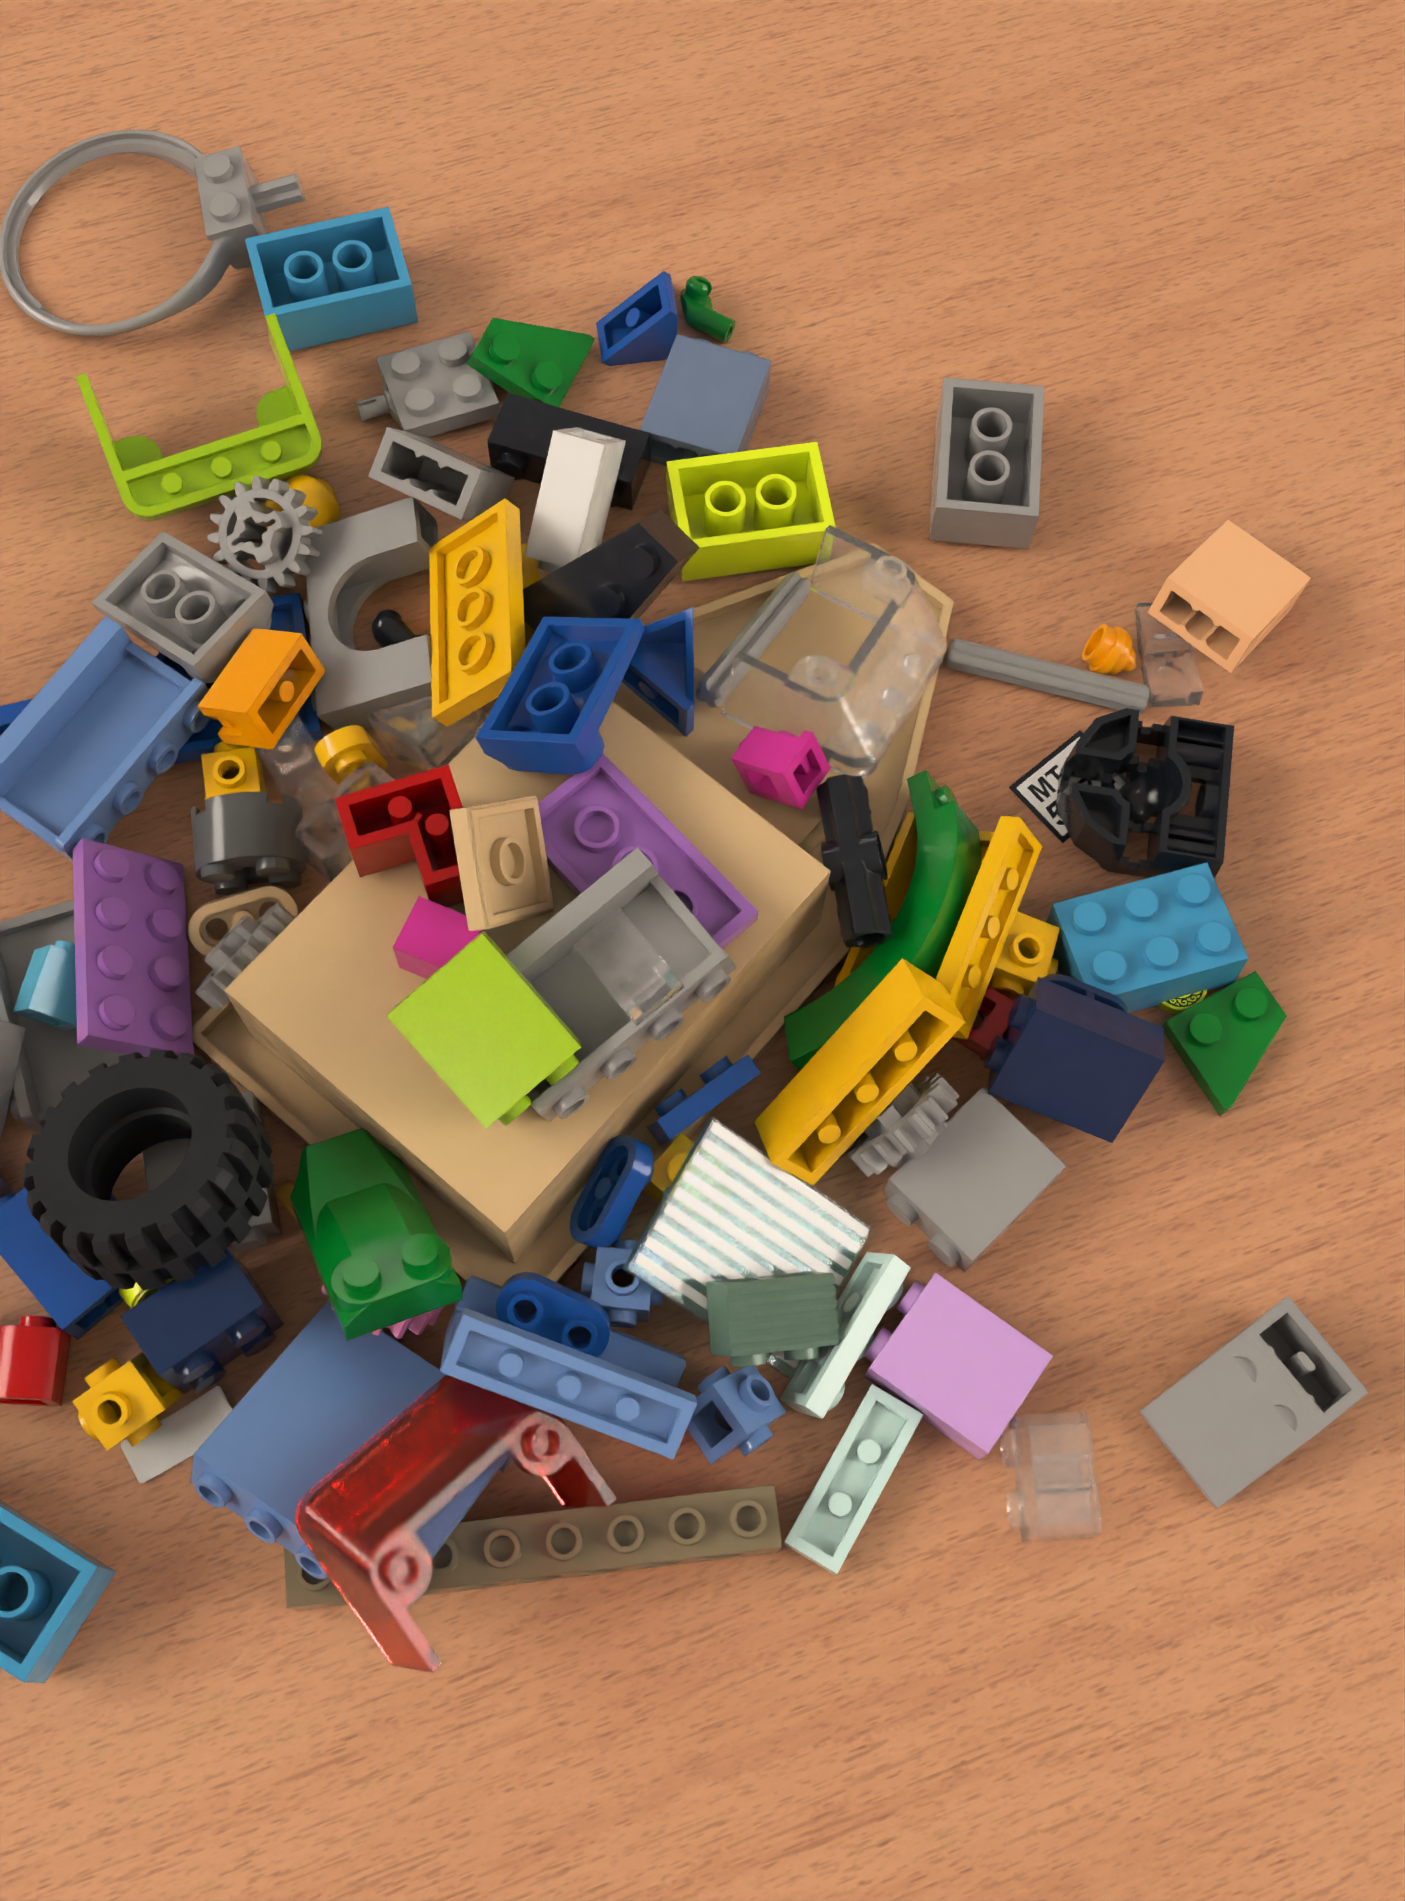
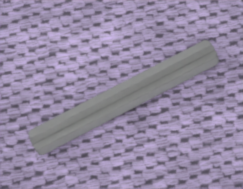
M791 572L786 575L699 681V688L696 690V696L699 701H705L710 708L722 705L808 597L807 592L811 589V583L808 578H801L798 572Z
M959 638L952 640L946 659V665L951 669L1116 710L1125 708L1140 710L1139 715L1144 712L1150 694V688L1144 684Z

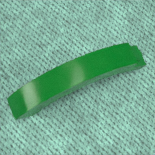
M927 770L907 779L916 821L917 855L908 892L892 923L894 937L886 940L882 945L876 946L864 962L831 991L814 1002L784 1016L789 1059L799 1070L809 1062L902 958L934 979L937 977L980 869L981 845L978 829L959 807L951 789L947 785L940 787Z

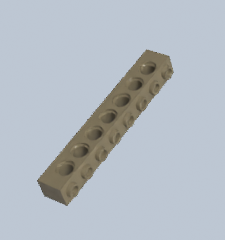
M775 1485L460 1522L404 1598L778 1553L782 1548ZM284 1548L287 1608L305 1611L354 1605L348 1598L346 1590L327 1577L325 1579H318L308 1574L298 1564L295 1555Z

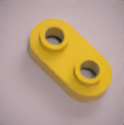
M359 725L346 726L331 732L321 739L314 749L323 770L342 789H353L356 792L373 787L382 780L381 774L387 768V761L378 744Z

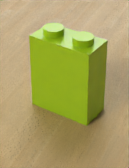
M484 930L386 1015L485 1129L497 1119L504 1126L511 1123L531 1105L532 1100L526 1094L544 1079L551 1086L556 1084L579 1063V1060L573 1054L581 1048L580 1040Z

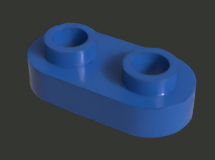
M619 1135L608 1143L573 1208L570 1218V1233L575 1241L597 1250V1247H608L622 1235L630 1212L642 1189L649 1183L653 1175V1154L649 1145L629 1135Z
M533 1272L517 1273L508 1278L500 1288L496 1301V1314L499 1321L594 1357L600 1356L606 1349L610 1337V1319L606 1310L596 1301ZM521 1300H529L535 1304L537 1311L530 1316H524L517 1312L515 1304ZM575 1326H583L590 1331L591 1336L585 1341H576L571 1338L569 1331Z

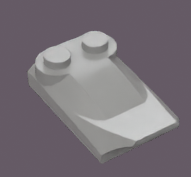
M164 531L91 602L98 612L109 617L125 630L181 665L192 679L197 678L203 683H213L216 681L253 628L270 629L272 622L271 613L274 606L265 590Z

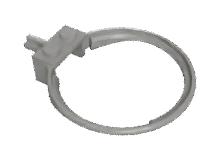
M120 130L99 134L77 142L51 157L32 173L18 190L6 211L0 229L1 276L8 292L17 305L32 319L53 330L79 336H108L130 332L171 317L202 300L219 283L229 265L234 269L252 266L244 238L267 234L264 212L302 202L305 200V194L297 173L259 184L240 146L204 155L186 141L157 131ZM135 153L161 159L193 176L198 183L206 237L209 241L213 240L212 248L196 274L167 301L150 311L124 321L101 325L74 323L55 316L47 311L31 295L24 283L19 265V247L22 232L29 215L40 198L67 173L87 162L104 156Z

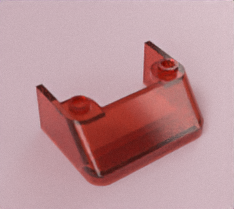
M445 1375L302 1497L296 1510V1527L299 1535L392 1666L433 1673L443 1664L406 1612L427 1590L433 1571L431 1556L415 1532L506 1451L520 1470L529 1475L542 1476L563 1507H609L617 1499L573 1433L560 1417Z

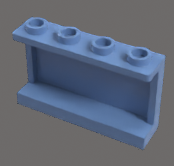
M105 616L0 736V811L72 863V849L82 838L106 844L110 831L124 815L130 814L139 806L143 799L144 791L155 778L173 766L178 757L179 750L194 733L204 729L211 718L204 716L197 707L209 689L199 679L188 680L132 642L121 625Z
M469 1276L462 1289L463 1300L457 1302L446 1329L440 1367L441 1373L674 1460L697 1406L696 1395L677 1388L686 1367V1360L683 1355L610 1328V1337L606 1349L600 1356L594 1357L499 1321L496 1314V1301L502 1286L476 1276ZM521 1300L515 1304L517 1312L524 1316H530L537 1311L535 1304L529 1300ZM575 1326L569 1331L571 1338L576 1341H585L591 1336L590 1331L583 1326Z

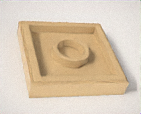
M536 795L449 810L468 931L486 930L554 911Z

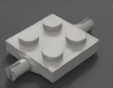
M465 332L377 357L379 371L384 382V394L355 401L361 421L364 422L365 420L390 413L391 417L400 425L402 431L428 438L497 418L500 412V405L495 394L494 382L466 364L476 347L471 332Z

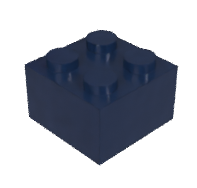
M228 1248L224 1251L227 1257L214 1267L207 1263L196 1269L198 1276L181 1283H177L174 1279L166 1287L159 1289L120 1316L158 1376L183 1393H187L191 1389H194L195 1392H200L215 1384L225 1375L226 1370L224 1366L243 1353L246 1357H250L265 1349L275 1340L276 1335L274 1331L284 1325L248 1269Z

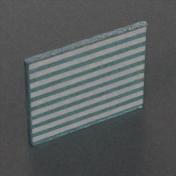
M709 1118L673 1182L664 1190L662 1201L625 1263L623 1270L709 1326L707 1281L805 1271L833 1273L836 1278L834 1283L837 1290L836 1298L873 1228L804 1180L772 1164L767 1154L717 1119ZM784 1351L766 1353V1364L792 1379L802 1361L785 1360Z

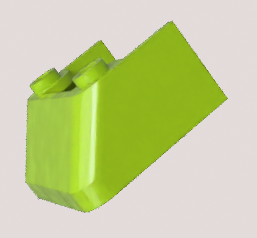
M275 313L265 316L270 344L286 386L270 391L260 399L256 409L259 427L163 458L159 447L152 440L143 436H130L114 441L98 397L86 373L76 376L121 499L127 510L134 517L143 521L160 520L218 501L221 495L229 497L236 495L234 484L238 481L252 487L253 477L259 476L270 480L271 483L274 478L282 480L309 471L319 462L322 455L321 436Z

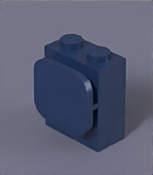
M1053 974L1044 978L1038 977L1028 996L1019 994L1014 1001L1007 1020V1025L1010 1027L1004 1038L994 1037L986 1053L983 1066L990 1069L989 1094L1113 1143L1165 1062L1164 1028L1129 1014L1125 1003L1119 997L1062 974Z

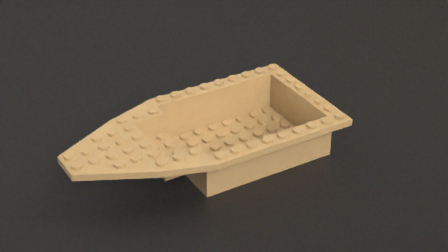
M871 543L795 571L798 572L801 578L809 579L811 589L807 592L808 597L722 705L715 708H710L705 701L698 700L696 690L699 688V681L786 575L693 609L695 709L694 730L687 737L621 682L599 728V733L605 746L603 754L759 912L758 920L723 949L736 966V969L728 975L731 978L728 986L713 999L707 1002H702L698 999L681 1013L684 1020L670 1035L660 1041H655L653 1038L647 1041L634 1052L637 1057L636 1061L620 1076L612 1080L604 1077L587 1091V1094L590 1096L588 1101L577 1112L565 1119H560L557 1116L552 1121H549L540 1116L530 1105L508 1125L504 1126L497 1119L485 1129L387 1018L386 1015L390 1010L426 980L421 976L399 968L392 948L418 896L428 899L416 861L359 877L354 860H352L224 989L230 999L226 1005L217 1011L211 1007L192 1026L193 1045L245 1091H252L261 1105L307 1145L363 1128L387 1150L400 1158L439 1238L444 1240L450 1248L452 1266L457 1276L463 1282H466L469 1276H476L502 1286L508 1278L517 1273L533 1272L560 1284L591 1249V1247L573 1239L570 1233V1218L582 1190L608 1143L619 1135H629L649 1145L652 1150L654 1164L681 1133L689 1137L713 1109L660 1146L647 1128L660 1118L654 1108L681 1088L688 1097L706 1084L699 1075L726 1055L732 1064L747 1054L755 1063L785 1029L784 1016L804 1007L848 956L851 947H846L843 942L837 914L835 891H831L828 883L831 871L824 866L821 843L826 842L817 790L814 791L802 810L750 794L731 757L754 726L775 732L785 730L798 738L804 730L813 732L831 767L820 784L824 783L829 777L842 774L863 777L868 790L873 828L879 834L886 861L908 804L910 791L907 779L914 776L954 601L876 543ZM476 736L449 763L463 807L536 795L539 803L574 775L511 770L503 763L484 754L476 740ZM549 866L554 911L486 929L488 936L505 955L577 897ZM464 903L447 907L466 915Z

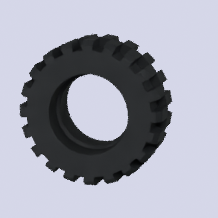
M150 1050L149 1057H143L140 1052L119 1056V1063L108 1067L107 1064L102 1063L89 1070L90 1077L79 1085L73 1081L61 1092V1096L64 1099L57 1107L49 1106L39 1122L43 1128L41 1133L32 1135L26 1154L32 1162L25 1163L23 1186L28 1191L26 1202L30 1212L40 1223V1228L83 1273L96 1281L105 1280L111 1287L127 1290L134 1288L135 1283H137L143 1290L166 1287L167 1279L174 1278L177 1283H181L198 1276L196 1269L207 1263L214 1267L227 1257L224 1251L234 1241L241 1244L252 1229L248 1224L252 1215L257 1217L261 1215L268 1199L262 1188L270 1187L274 1166L269 1160L272 1148L269 1137L262 1128V1123L225 1072L216 1065L207 1064L202 1057L190 1053H180L179 1057H177L173 1050ZM178 1138L191 1139L189 1149L176 1171L162 1184L135 1198L110 1201L116 1180L123 1169L138 1154L166 1140Z

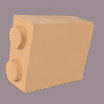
M1227 520L1166 579L1147 613L1232 673L1289 613L1311 577L1230 520Z

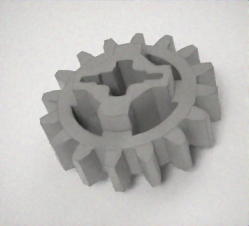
M259 476L253 477L252 487L239 481L236 482L234 487L237 497L232 498L221 495L219 500L225 508L223 515L211 513L209 518L219 525V532L207 535L208 541L220 544L221 548L212 556V559L217 563L229 564L227 569L262 588L267 593H276L278 584L281 587L290 589L295 587L293 573L308 576L311 571L304 562L306 557H319L320 555L319 550L310 546L312 538L323 535L321 529L310 527L309 521L318 514L316 508L306 505L301 506L306 498V494L293 488L289 490V483L275 478L270 483L268 479ZM275 501L284 510L281 512L273 511L264 502ZM249 558L255 559L258 564L264 565L266 569L257 570L246 560Z
M279 902L271 906L256 921L248 915L245 918L242 917L205 957L204 961L213 970L202 980V984L196 989L195 994L215 1011L223 1008L230 1000L224 989L295 917Z
M935 1073L930 1078L925 1076L916 1086L910 1082L855 1140L846 1154L867 1177L874 1172L877 1175L880 1174L889 1164L892 1167L898 1168L908 1160H917L930 1149V1145L935 1138L947 1128L945 1121L948 1119L946 1113L956 1107L957 1102L955 1100L959 1097L958 1093L938 1073Z

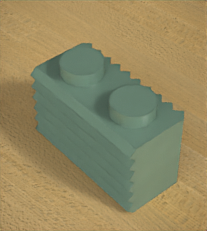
M805 1271L707 1281L711 1354L730 1357V1364L734 1367L766 1364V1353L784 1351L785 1360L819 1358V1347L838 1345L840 1341L837 1333L839 1329L836 1321L838 1318L836 1311L838 1302L835 1298L837 1290L834 1286L836 1280L834 1274Z

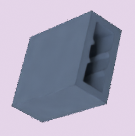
M677 334L640 427L641 431L650 433L651 462L666 466V461L747 451L769 391L771 360L761 358L752 352H739L714 345L702 338L693 339Z

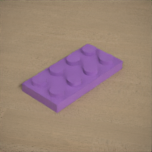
M602 754L591 769L583 773L574 774L538 803L548 866L577 896L638 847L652 863L659 875L723 949L758 920L759 911L604 754Z
M82 838L72 849L77 1045L121 1054L140 1052L143 1057H149L150 1050H173L177 1057H179L180 1053L194 1055L183 864Z

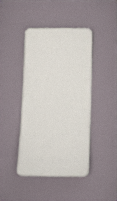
M220 1386L214 1387L193 1402L162 1419L161 1423L163 1425L132 1447L127 1439L121 1442V1448L139 1483H144L193 1456L227 1417L232 1408Z

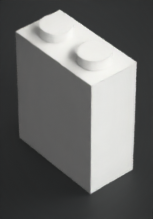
M578 427L553 430L525 552L526 557L540 560L539 569L552 573L601 544L625 447V440Z

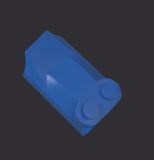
M543 617L476 736V740L484 754L515 771L578 774L591 769L602 756L605 747L599 733V728L645 631L641 619Z

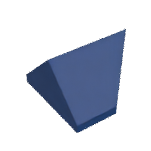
M661 272L596 322L602 363L608 366L667 360L677 335L678 323L673 286L669 273Z
M693 607L644 625L645 631L622 680L625 686L686 737L694 730Z

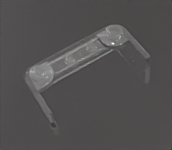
M829 525L823 535L810 581V590L875 622V626L848 666L826 656L812 655L801 659L788 675L739 650L734 657L720 714L750 730L754 726L775 732L785 730L798 738L804 730L813 732L831 767V771L839 775L847 774L864 778L875 771L939 669L947 649V642L913 570L907 563Z

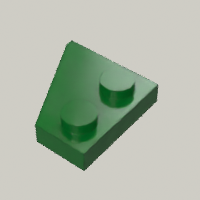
M492 318L466 364L511 394L559 407L595 338L589 334Z
M1254 971L1166 1020L1161 1027L1164 1028V1034L1218 1115L1221 1116L1233 1106L1287 1015L1258 973Z

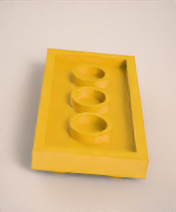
M505 498L429 547L432 718L447 727L498 698L526 649L520 509Z

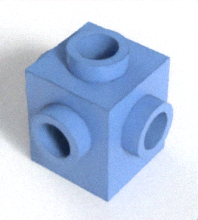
M616 1240L610 1247H597L595 1263H584L581 1295L591 1298L606 1310L610 1319V1326L634 1328L637 1322L650 1323L651 1305H663L665 1282L635 1262L639 1253L656 1263V1253L645 1251V1245L641 1242ZM614 1273L634 1275L635 1277L633 1283L625 1288L618 1287L612 1282Z
M724 1366L697 1385L701 1394L696 1397L697 1406L687 1430L709 1463L713 1464L738 1448L744 1457L757 1450L774 1436L768 1426L781 1417L786 1410L775 1396L769 1382L761 1376L755 1366L743 1367L732 1374Z

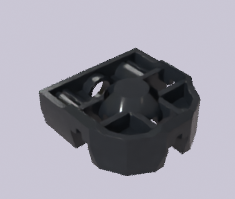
M1128 708L1096 718L1076 742L1059 772L1056 811L1057 815L1063 820L1073 844L1096 860L1102 869L1109 872L1150 878L1207 862L1215 878L1224 862L1234 726L1170 716L1164 725L1153 723L1151 727H1143V722L1139 721L1140 710ZM1136 743L1157 746L1156 759L1149 758L1148 763L1139 762V756H1133L1136 751ZM1126 772L1127 784L1123 785L1119 790L1116 789L1112 779ZM1070 777L1100 781L1101 787L1072 782L1068 786ZM1192 782L1201 784L1195 803V817L1179 814L1188 802ZM1151 817H1157L1154 823H1146ZM1128 831L1133 833H1149L1147 860L1140 859L1138 863L1129 862L1130 857L1122 856L1127 845Z

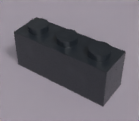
M507 393L487 441L490 466L514 477V480L524 479L541 484L553 430L578 427L625 440V447L610 507L618 506L629 510L633 509L651 462L650 433Z

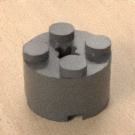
M239 792L206 799L205 811L202 812L195 805L191 808L195 876L201 881L214 884L215 894L223 896L248 890L247 884L268 882V884L279 885L285 889L300 886L301 874L307 869L301 802L292 796L283 795L284 805L268 803L267 792Z

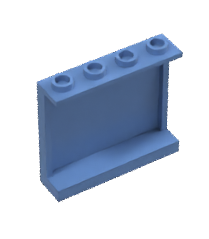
M329 1299L194 1453L190 1482L194 1484L198 1495L208 1504L216 1508H223L225 1506L243 1518L246 1527L258 1539L270 1544L276 1541L293 1553L298 1564L308 1574L318 1579H325L327 1577L346 1590L350 1601L361 1611L369 1615H377L379 1613L392 1623L398 1615L402 1599L497 1471L504 1472L515 1457L526 1427L450 1376L441 1373L438 1368L382 1331L378 1336L373 1335L371 1332L346 1341L337 1316L331 1308L332 1304Z

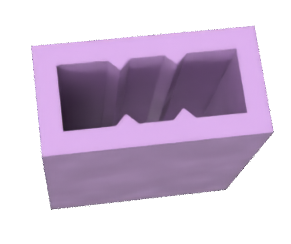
M934 1273L926 1286L915 1281L896 1309L903 1313L905 1317L892 1334L883 1327L871 1343L864 1357L870 1360L872 1364L864 1377L883 1391L924 1414L922 1417L924 1421L975 1458L981 1460L990 1452L1053 1355L943 1277Z

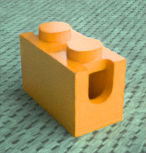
M253 628L197 707L204 716L220 721L223 727L218 732V735L224 743L273 750L326 670L302 633Z

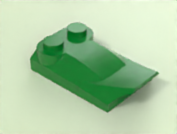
M363 1128L305 1146L301 1152L297 1179L290 1195L291 1206L346 1341L463 1300L462 1285L452 1266L450 1248L444 1240L439 1238L400 1158L387 1150Z

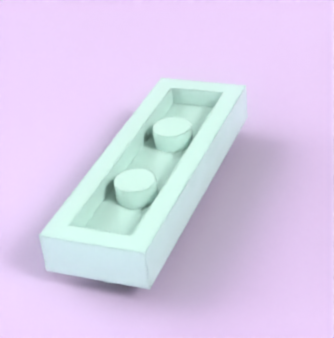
M866 1252L837 1301L836 1311L838 1318L836 1321L839 1325L837 1332L840 1337L839 1344L819 1347V1358L802 1360L780 1397L782 1402L796 1412L821 1419L824 1418L827 1411H830L838 1404L845 1391V1380L856 1361L865 1356V1352L874 1341L873 1332L884 1313L899 1300L903 1292L902 1283L911 1269L909 1265L894 1254Z
M872 1384L783 1544L830 1573L837 1575L924 1414Z

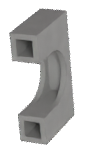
M409 497L317 527L322 530L323 535L312 538L310 546L319 550L320 555L319 557L307 556L304 561L311 571L308 576L304 575L308 597L304 601V612L310 624L311 644L309 645L326 670L315 686V690L311 693V703L313 710L317 711V717L334 730L351 725H359L364 729H368L432 710L431 637L426 634L380 649L359 651L356 650L354 645L353 631L360 608L376 589L392 580L430 569L429 547L439 542L436 519L415 498Z

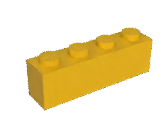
M903 958L754 1121L772 1164L814 1185L966 1023L941 982Z

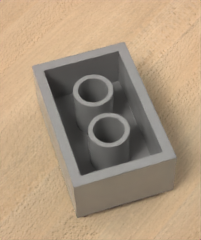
M944 377L936 413L929 540L1029 549L1039 518L1044 386Z

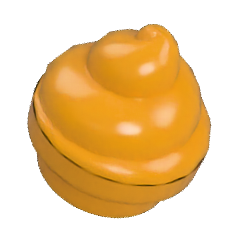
M1106 624L1100 625L1089 637L1082 652V659L1089 663V669L1092 672L1116 675L1122 670L1130 672L1137 666L1136 653L1132 648L1131 636L1120 626L1111 628Z

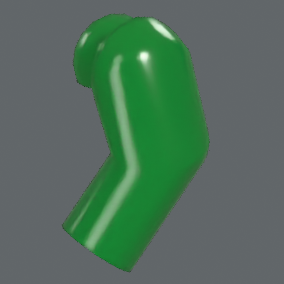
M701 276L690 277L686 281V288L682 289L680 295V302L687 324L710 337L727 343L734 331L735 320L713 310L709 297L712 286L706 278Z

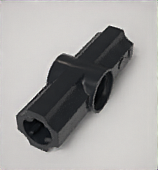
M842 774L829 777L816 789L826 842L821 843V852L824 866L831 871L828 883L831 891H835L837 914L843 942L846 947H860L863 949L882 945L883 942L893 938L894 935L883 881L888 879L887 867L879 834L873 828L868 790L862 776Z

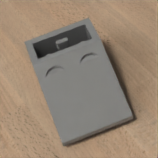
M1287 1296L1267 1309L1140 1410L1139 1414L1213 1507L1218 1509L1325 1429L1369 1392L1292 1299Z

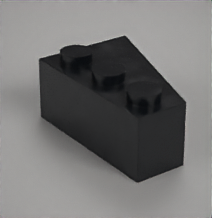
M659 510L524 588V621L536 631L543 617L639 619L700 547L662 510Z

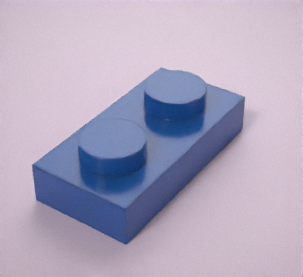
M748 1054L734 1064L726 1055L699 1075L706 1084L689 1097L681 1088L656 1106L654 1109L660 1118L647 1128L661 1146L761 1073Z

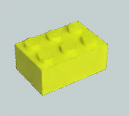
M818 442L666 461V497L670 519L700 547L680 570L682 582L817 564L832 558L836 525Z

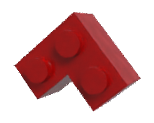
M449 764L334 798L359 877L416 861L428 900L445 907L464 903L449 810L463 808Z

